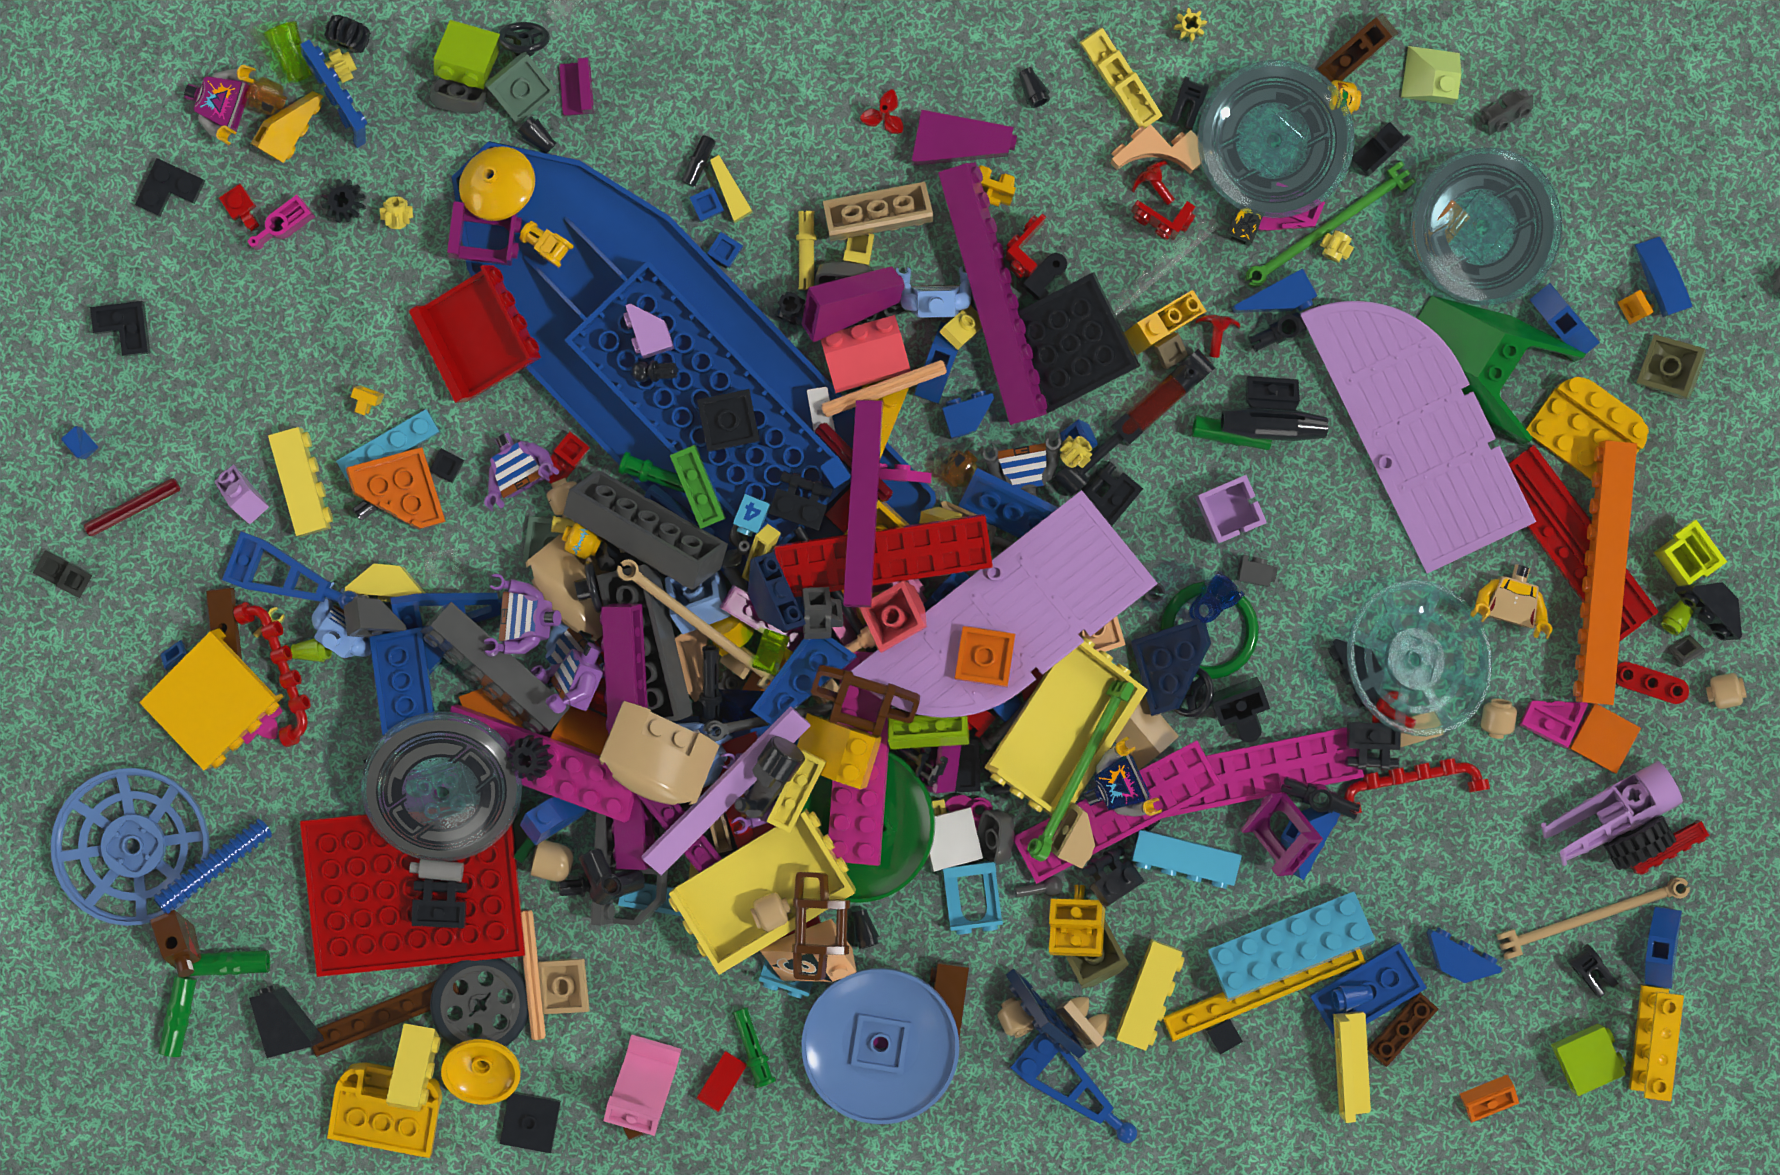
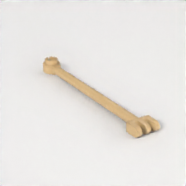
M629 559L620 562L622 566H630L632 572L628 576L624 575L622 572L623 568L618 565L617 575L619 578L625 581L632 580L759 675L761 679L757 685L764 690L767 689V684L769 681L772 682L775 678V673L778 674L781 670L780 667L772 663L767 669L642 575L636 562Z
M1675 877L1668 882L1667 886L1519 936L1516 935L1515 929L1496 934L1498 940L1508 937V942L1499 945L1501 950L1512 948V951L1503 954L1505 960L1523 955L1520 947L1522 945L1666 897L1684 898L1688 895L1690 887L1687 886L1688 882L1685 879ZM1681 883L1685 887L1681 893H1678L1676 886Z

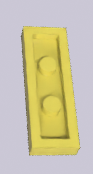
M802 750L805 761L791 781L786 782L766 821L788 833H791L827 762L805 750Z

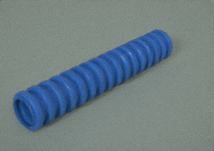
M257 818L254 825L251 823L248 825V829H242V833H237L235 839L230 838L227 845L225 843L222 844V848L215 849L216 853H210L208 859L203 858L200 865L198 863L195 864V868L193 870L191 868L188 869V873H183L181 879L176 878L173 885L168 884L166 890L161 889L159 895H154V901L164 913L169 914L171 908L176 909L178 903H184L183 899H189L191 893L196 894L199 887L201 889L204 888V884L206 882L209 884L211 878L214 877L216 879L218 873L223 874L226 867L231 868L233 862L235 864L238 862V858L241 857L243 859L246 852L251 853V849L253 847L256 849L258 843L261 842L263 844L265 838L270 839L272 833L268 826L261 819Z

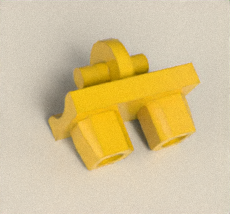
M979 165L983 176L981 184L983 191L989 197L990 204L999 207L1000 203L1010 206L1016 187H1014L1015 177L1005 173L1001 175L998 182L990 179L992 172L990 168Z

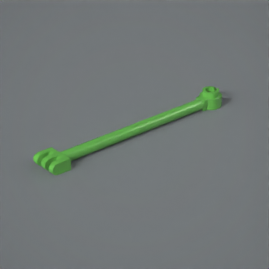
M1400 161L1386 171L1390 179L1261 267L1253 266L1248 269L1245 275L1246 281L1252 278L1253 272H1259L1261 275L1260 280L1256 281L1253 279L1248 285L1255 288L1263 285L1267 275L1396 186L1402 193L1415 184L1414 178L1409 179L1406 183L1402 180L1411 174L1408 169L1400 175L1397 173V170L1403 168L1404 163Z
M1120 680L1112 681L1106 693L1111 698L1043 834L1039 835L1038 839H1032L1028 844L1027 850L1034 859L1041 862L1049 856L1053 842L1052 838L1120 702H1128L1134 690L1132 683Z

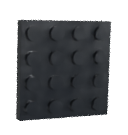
M1095 272L1018 311L1019 318L1025 324L1026 332L1024 335L1026 343L1030 345L1033 352L1031 360L1034 369L1037 370L1040 377L1038 385L1041 394L1044 395L1047 402V409H1045L1047 413L1141 367Z

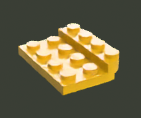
M1574 377L1558 384L1525 428L1533 437L1532 439L1591 481L1593 473L1597 472L1594 452L1596 446H1599V442L1608 440L1637 443V454L1645 446L1649 432L1648 426L1639 414L1593 381L1582 377Z
M367 1062L351 1064L342 1074L335 1087L327 1139L430 1158L433 1151L439 1109L442 1103L439 1081L435 1078L429 1079L426 1088L429 1089L426 1105L421 1106L420 1112L391 1107L386 1103L394 1067Z

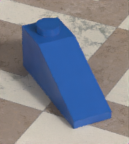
M1302 268L1234 305L1231 309L1233 313L1292 311L1296 308L1301 312L1314 305L1312 300L1318 295Z
M553 797L528 811L520 826L536 846L591 810Z

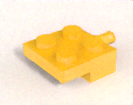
M1074 885V899H1051L1049 954L1102 957L1105 908L1099 900H1084L1086 886L1080 885L1079 887V885Z

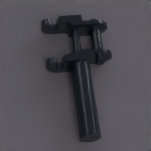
M924 747V753H919L913 748L895 749L918 765L915 776L917 778L921 776L926 778L929 786L934 785L937 782L938 776L943 775L948 763V758L942 756L940 758L941 764H937L936 767L929 764L930 760L928 758L932 750L931 747ZM927 767L932 770L931 774L925 772Z

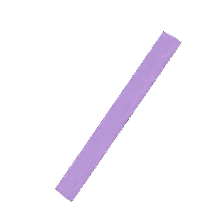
M790 706L697 800V803L693 804L641 856L642 859L662 875L757 780L752 769L758 762V756L773 736H779L794 743L811 726L810 723Z

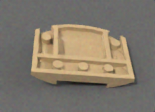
M561 533L525 562L526 567L528 568L531 565L534 579L531 581L533 586L543 593L544 600L552 603V610L560 611L561 621L577 633L582 630L592 634L591 640L597 641L603 635L600 613L595 611L591 598L583 601L578 600L574 581L586 578L584 564L587 561L593 564L596 577L608 572L600 570L596 561V555H590L589 558L582 559L566 552L564 547L566 541L561 540L563 533Z
M624 701L599 757V761L602 765L604 762L613 773L612 777L639 796L669 805L690 802V805L697 803L720 745L700 732L695 733L652 713L648 708Z

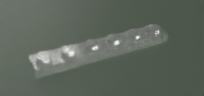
M1212 218L1206 222L1203 219L1192 229L1195 232L1194 235L1189 239L1185 236L1173 246L1176 250L1170 256L1164 253L1153 263L1156 266L1154 270L1150 273L1146 270L1134 280L1136 285L1130 291L1124 288L1114 297L1117 302L1111 306L1116 317L1220 226L1216 220Z

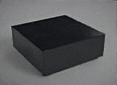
M441 448L430 468V472L453 483L465 460Z
M1230 1019L1207 1030L1220 1055L1243 1042Z

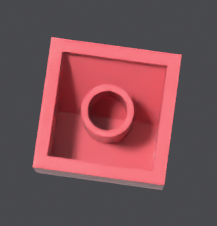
M904 580L872 598L871 608L859 607L881 653L927 627L925 607L915 586Z

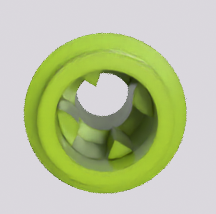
M1679 600L1662 616L1661 626L1670 634L1678 636L1680 632L1685 631L1694 611Z
M315 638L291 645L293 659L324 662L332 656V650L326 648Z

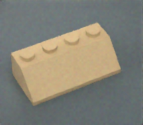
M925 182L823 201L830 241L845 240L850 237L869 235V233L897 230L903 227L919 226L924 223L933 222V211Z

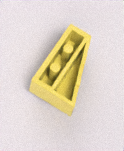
M404 1023L386 1099L388 1106L420 1112L421 1106L426 1105L429 1089L426 1088L429 1079L433 1077L434 1059L436 1053H438L441 1040L435 1029Z

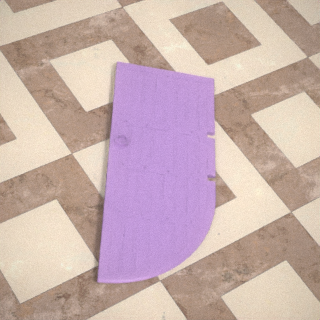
M1335 302L1300 313L1427 574L1536 522L1500 446L1490 449L1488 442L1495 440L1496 437L1474 392L1472 391L1464 395L1461 390L1470 385L1461 365L1448 345L1436 332L1419 319L1402 310L1374 302Z
M1081 490L992 560L993 568L980 569L926 612V628L882 653L878 649L851 670V672L858 677L885 685L891 683L918 693L920 695V703L916 712L918 715L947 718L984 712L1008 701L1034 682L1036 678L1031 673L1033 669L1037 668L1043 675L1081 645L1084 640L1079 636L1080 632L1085 630L1091 637L1158 583ZM963 626L1016 634L1008 688L955 680ZM870 691L875 696L883 700L884 695ZM894 696L891 705L911 712L913 703Z

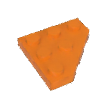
M422 447L346 468L354 495L420 530L446 522Z

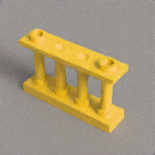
M1641 985L1629 1089L1644 1091V1098L1671 1101L1684 995L1671 994L1668 988Z

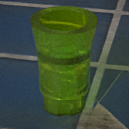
M296 21L280 24L263 33L289 84L300 82L312 76L311 69L301 54L300 44H302Z

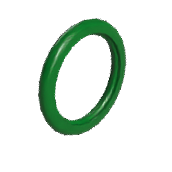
M1203 581L1181 589L1170 600L1161 620V631L1174 627L1176 615L1181 607L1196 596L1206 593L1217 594L1232 601L1240 609L1245 621L1246 635L1243 646L1237 655L1222 665H1200V668L1205 670L1211 679H1218L1233 674L1248 662L1256 648L1259 625L1256 612L1250 601L1240 591L1231 585L1221 582Z

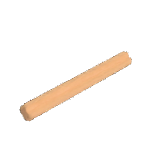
M940 360L823 403L821 407L824 415L830 417L856 407V400H876L947 373L944 362Z
M524 910L521 912L525 947L523 964L532 1040H541L545 1038L546 1033L542 1011L534 917L532 910Z

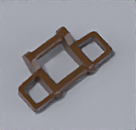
M825 665L818 667L811 688L813 695L834 702L829 717L830 723L837 724V722L870 731L872 735L880 737L886 718L906 723L913 722L920 703V695L918 693L891 683L885 685L853 675L851 671ZM828 676L840 679L841 683L838 691L834 692L818 685L820 677ZM849 685L884 695L875 722L841 712ZM897 696L913 703L911 712L890 708L893 697Z
M798 872L795 879V894L793 898V907H796L795 944H792L793 976L795 979L819 981L826 977L828 955L849 954V946L847 945V909H850V900H829L828 875L826 873ZM805 877L819 879L820 899L803 898ZM806 908L837 909L836 945L806 944ZM802 953L819 954L818 972L816 975L804 974L802 972Z

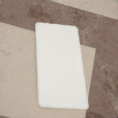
M822 387L807 390L814 433L821 423H827L835 431L833 416L826 417L821 407L823 403L830 401L828 388Z

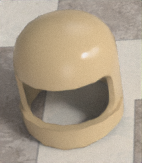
M546 839L536 845L533 854L531 876L555 882L566 879L573 865L571 849L563 844L547 841Z

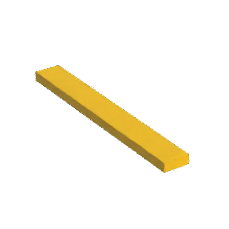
M1359 949L1227 1002L1224 992H1221L1167 1014L1163 1017V1020L1174 1042L1365 963V959Z

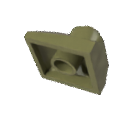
M1654 334L1636 383L1671 394L1677 399H1689L1700 375L1706 350L1702 347Z
M1106 920L1104 922L1102 957L1066 956L1082 989L1098 985L1119 974L1129 965Z

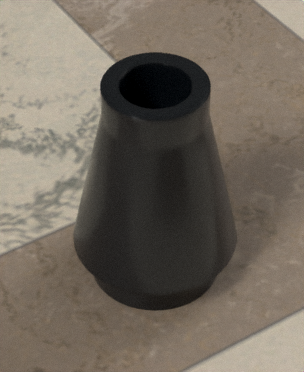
M1032 67L1026 68L1018 74L1021 79L1026 103L1030 104L1031 108H1038L1050 100L1048 95L1050 91L1036 75Z
M532 116L518 130L522 135V139L545 153H548L557 143L539 119L535 120Z
M867 909L853 912L854 942L858 944V948L864 949L879 944L878 937L880 936L868 915Z

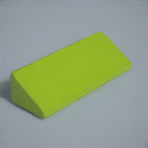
M915 715L911 723L888 718L889 746L891 749L967 745L969 744L968 717L941 718Z

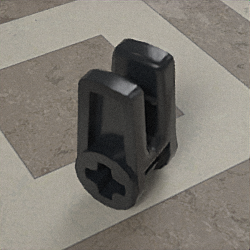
M1185 76L1169 123L1176 125L1182 117L1181 113L1185 103L1190 102L1192 107L1187 114L1188 118L1185 123V129L1190 131L1193 129L1199 109L1202 107L1209 84L1204 83V85L1190 81V77Z
M1586 944L1582 952L1574 958L1570 957L1567 959V962L1585 981L1598 998H1601L1605 995V991L1602 989V985L1592 976L1593 970H1596L1599 977L1610 987H1615L1619 983L1603 964L1597 952L1589 944Z

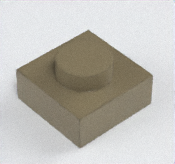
M1173 332L1153 345L1162 367L1166 369L1188 357L1178 333Z

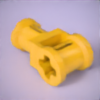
M534 221L525 224L520 232V241L533 245L534 249L544 259L560 268V262L568 250L574 248L569 241L560 235L552 233L548 229L544 232L538 228L537 223Z

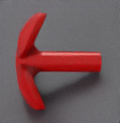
M890 89L883 94L879 101L880 111L870 108L861 114L860 120L865 125L876 127L884 120L886 131L892 134H900L904 128L902 120L898 116L890 115V112L898 107V98L894 89Z
M1159 161L1148 166L1147 170L1141 172L1135 179L1132 192L1134 193L1143 181H1148L1165 204H1171L1175 198L1162 182V171L1160 167L1168 165L1167 162Z
M1205 315L1195 321L1196 324L1199 322L1212 323L1213 333L1209 356L1214 358L1220 357L1223 332L1229 327V324L1236 326L1238 329L1241 326L1238 321L1228 316Z
M1391 691L1383 697L1381 696L1374 707V714L1372 716V723H1382V717L1387 716L1410 729L1414 728L1417 720L1390 707V704L1402 695L1397 691Z

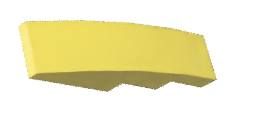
M1103 28L1097 29L1079 42L1138 128L1143 126L1145 129L1163 116L1136 72L1131 70L1119 50H1116Z

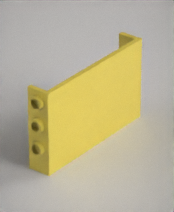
M1081 636L1084 640L1081 645L1045 673L984 767L992 773L990 777L992 780L1002 786L1005 783L1011 787L1010 793L1020 799L1026 797L1030 800L1027 805L1040 813L1044 810L1052 816L1111 698L1106 693L1112 681L1120 680L1132 683L1134 690L1128 702H1120L1062 820L1072 802L1075 803L1095 773L1097 764L1105 752L1111 748L1147 692L1144 686L1129 676L1130 670L1121 664H1117V666L1111 662L1113 657L1102 650H1099V652L1093 648L1095 644L1084 636Z
M807 808L801 811L791 833L774 827L670 891L669 895L671 898H669V902L675 912L680 911L685 919L682 923L686 931L690 935L694 934L698 940L696 946L703 957L707 956L719 975L795 930L796 907H793V898L795 894V879L798 872L826 873L828 875L829 900H844L855 893L856 888L846 873L849 871L848 866L842 857L837 859L832 850L835 846L828 834L823 836L818 828L821 825L818 817L814 812L809 813ZM805 877L803 898L820 899V882L818 878ZM771 893H777L781 899H787L792 911L787 914V923L770 932L764 931L763 928L758 929L750 910L754 908V901ZM806 908V922L828 909Z

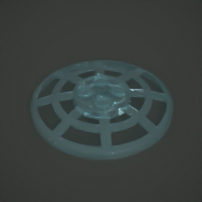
M1401 581L1384 587L1373 594L1362 605L1354 618L1347 643V662L1354 688L1368 710L1382 723L1398 732L1424 737L1444 734L1467 722L1477 712L1485 699L1492 674V654L1489 640L1478 616H1470L1473 609L1455 592L1429 581ZM1402 590H1420L1428 592L1429 596L1424 607L1409 605L1396 608L1392 593ZM1439 597L1457 608L1468 619L1471 626L1455 633L1450 624L1434 612ZM1382 598L1386 613L1375 622L1368 635L1358 629V626L1366 611ZM1399 615H1420L1417 627L1404 630ZM1430 620L1436 623L1448 637L1438 641L1429 633L1427 628ZM1389 621L1394 636L1386 644L1376 639V635L1381 627ZM1475 635L1479 645L1480 671L1478 678L1464 674V654L1460 643ZM1355 640L1366 645L1365 665L1368 678L1362 681L1358 678L1354 660ZM1452 646L1455 656V671L1445 668L1444 650ZM1372 649L1384 654L1385 669L1377 673L1374 672ZM1412 653L1416 654L1419 658L1417 667L1410 662V655ZM1390 678L1400 687L1397 700L1382 688L1381 682ZM1440 678L1452 681L1447 692L1438 699L1432 686ZM1460 685L1475 688L1474 695L1467 707L1452 720L1443 706L1455 696ZM1374 687L1384 701L1396 708L1394 722L1379 712L1369 700L1365 691ZM1410 691H1422L1429 705H1407ZM1434 711L1443 724L1428 729L1405 727L1406 713L1425 714Z

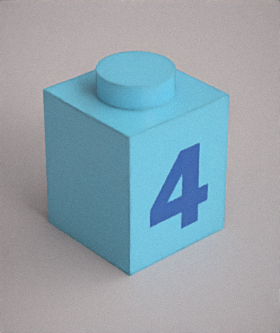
M745 494L733 522L734 525L738 526L737 531L750 537L753 532L758 534L771 505Z

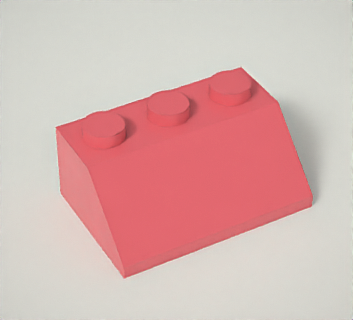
M895 315L846 328L821 339L835 393L911 371Z

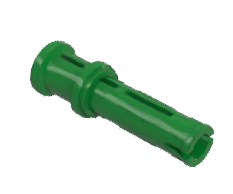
M625 452L619 466V474L623 475L626 473L638 477L641 482L649 480L685 493L677 473L653 465V462L649 459L644 461L631 456L630 452Z
M748 1007L732 1012L748 1057L746 1066L751 1069L755 1081L753 1084L754 1088H760L775 1082L776 1078L772 1076L767 1063L769 1057L762 1052Z

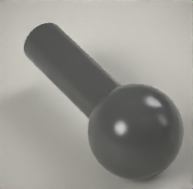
M1051 876L1043 880L1042 883L1015 887L1014 895L1016 898L1045 893L1048 896H1057L1062 891L1063 884L1060 878Z

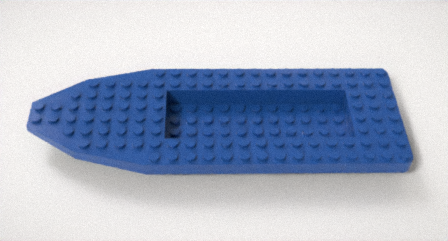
M488 141L473 157L489 148L510 147L525 155L534 169L535 187L528 203L518 212V217L522 218L521 230L525 224L534 221L537 223L538 228L544 232L548 229L552 233L560 235L574 246L572 250L569 249L560 262L561 266L558 268L544 259L534 249L533 245L520 241V233H516L514 243H519L517 259L512 258V266L465 260L471 277L482 271L480 268L482 265H494L501 271L506 289L515 298L516 303L514 305L518 313L525 318L527 322L526 328L539 346L538 352L541 358L526 367L527 370L619 465L627 451L633 457L644 461L649 459L653 462V465L677 473L670 455L696 445L726 519L709 527L715 531L713 536H718L728 544L726 551L737 549L729 541V534L744 495L747 494L771 505L777 488L788 491L789 484L780 481L783 471L791 474L796 472L802 474L801 477L814 482L820 480L824 482V485L832 487L833 491L830 498L820 495L818 500L819 503L827 505V512L851 487V480L835 490L821 469L822 464L836 455L814 433L807 390L827 387L830 401L842 397V394L840 392L835 393L834 386L669 215L580 160ZM473 157L451 177L455 202H462L459 193V182L464 168ZM464 221L462 243L466 247L502 250L508 246L510 233L502 226ZM632 304L664 320L667 324L674 349L645 359L641 353L636 354L632 343V338L636 336L633 327L628 329L623 313L628 312L626 305ZM639 361L647 362L649 365L651 361H657L658 363H676L679 372L677 377L673 379H659L657 382L649 379L646 382H638L633 379L631 368ZM749 389L760 442L708 452L697 399ZM855 408L832 415L835 432L852 450ZM887 442L880 463L888 464L887 469H895V464L909 465ZM843 463V465L851 475L852 471ZM629 475L645 492H647L650 486L656 484L693 513L685 493L649 480L641 482L638 477ZM882 480L893 491V495L885 502L909 525H914L920 520L921 511L931 509L935 505V492L927 483ZM799 487L795 495L810 499L812 494L811 491ZM768 511L761 530L769 524L781 534L776 545L799 542L792 530L800 526V524L771 515ZM825 516L819 531L802 525L810 540L844 534ZM754 532L751 537L748 536L747 542L749 545L753 544L754 538L757 535ZM742 555L741 564L737 567L741 575L747 562L745 555ZM721 566L720 571L724 574V569Z

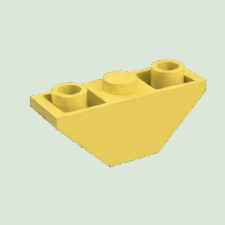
M372 564L345 587V591H353L358 596H378V599L384 602H391L390 598L425 593L404 567L384 564Z

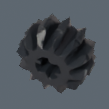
M333 15L325 27L324 36L327 41L348 52H364L370 40L371 33L368 27L347 16Z
M340 179L336 180V188L330 184L327 185V189L331 191L330 194L322 193L321 196L328 200L321 204L323 209H329L326 216L329 218L335 216L337 223H341L343 218L348 224L352 223V214L359 219L361 215L356 210L366 209L364 204L359 203L366 199L365 194L359 193L361 187L358 184L352 187V181L349 179L345 181L344 186ZM343 196L349 200L347 205L343 203L344 207L338 203L340 198L344 199Z
M533 735L517 739L514 742L515 745L509 749L513 756L509 757L507 761L514 764L511 771H518V778H527L528 781L544 777L547 774L546 771L553 766L548 761L554 757V755L549 754L547 751L550 745L546 744L543 746V738H534Z

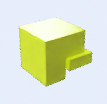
M1697 520L1688 523L1672 535L1673 539L1653 552L1678 586L1690 585L1701 576L1703 578L1707 577L1727 563Z

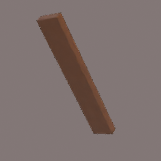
M437 980L317 1028L323 1035L324 1041L312 1046L315 1056L318 1057L431 1011V994ZM455 982L453 984V990L455 991V993L461 994L457 986V983Z

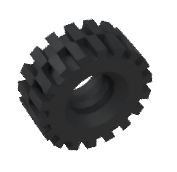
M1661 815L1633 831L1630 830L1614 838L1609 843L1606 842L1603 846L1615 868L1621 870L1627 869L1630 866H1636L1638 863H1643L1647 859L1657 856L1658 853L1664 852L1666 848L1671 847L1676 842V838L1664 816Z

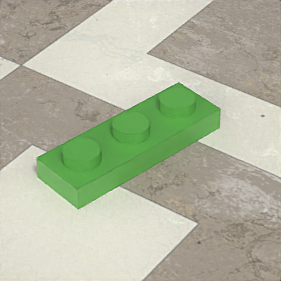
M696 445L670 455L700 529L726 519Z

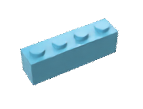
M1141 829L1137 831L1130 859L1136 861L1135 866L1150 870L1152 865L1160 867L1161 873L1176 876V873L1180 872L1187 874L1186 879L1201 882L1202 878L1212 880L1211 885L1226 889L1227 884L1235 885L1242 855Z

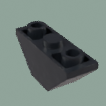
M1723 582L1701 583L1675 588L1674 591L1679 595L1681 601L1697 614V618L1713 631V635L1723 641L1740 640L1742 629L1739 599Z
M1339 639L1328 641L1331 646L1328 648L1331 658L1334 662L1339 661L1343 669L1340 671L1343 681L1346 685L1351 684L1355 692L1352 694L1355 704L1358 708L1363 707L1364 711L1372 710L1384 676V672L1373 651Z

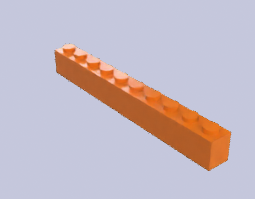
M1605 440L1599 442V446H1596L1594 452L1597 472H1594L1592 476V487L1595 488L1594 498H1591L1589 512L1593 516L1592 524H1589L1587 529L1590 549L1585 554V566H1588V571L1582 583V590L1586 593L1585 602H1582L1580 607V617L1583 618V626L1578 631V644H1581L1580 655H1577L1575 660V669L1579 670L1578 681H1575L1573 685V696H1576V702L1614 705L1637 443Z

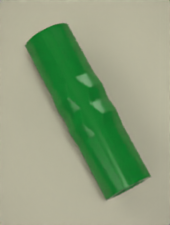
M1198 415L1194 418L1192 437L1269 450L1272 440L1252 439L1221 431L1220 419Z
M268 950L200 953L201 959L192 964L194 973L190 976L268 973L270 971V953Z
M174 976L158 1051L160 1055L181 1057L197 982L196 978Z

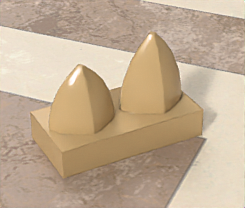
M1073 998L1062 1003L1054 1011L1088 1050L1096 1048L1104 1041L1103 1036L1108 1028L1110 1015L1098 1014L1087 1020L1085 1017L1089 1010V998Z

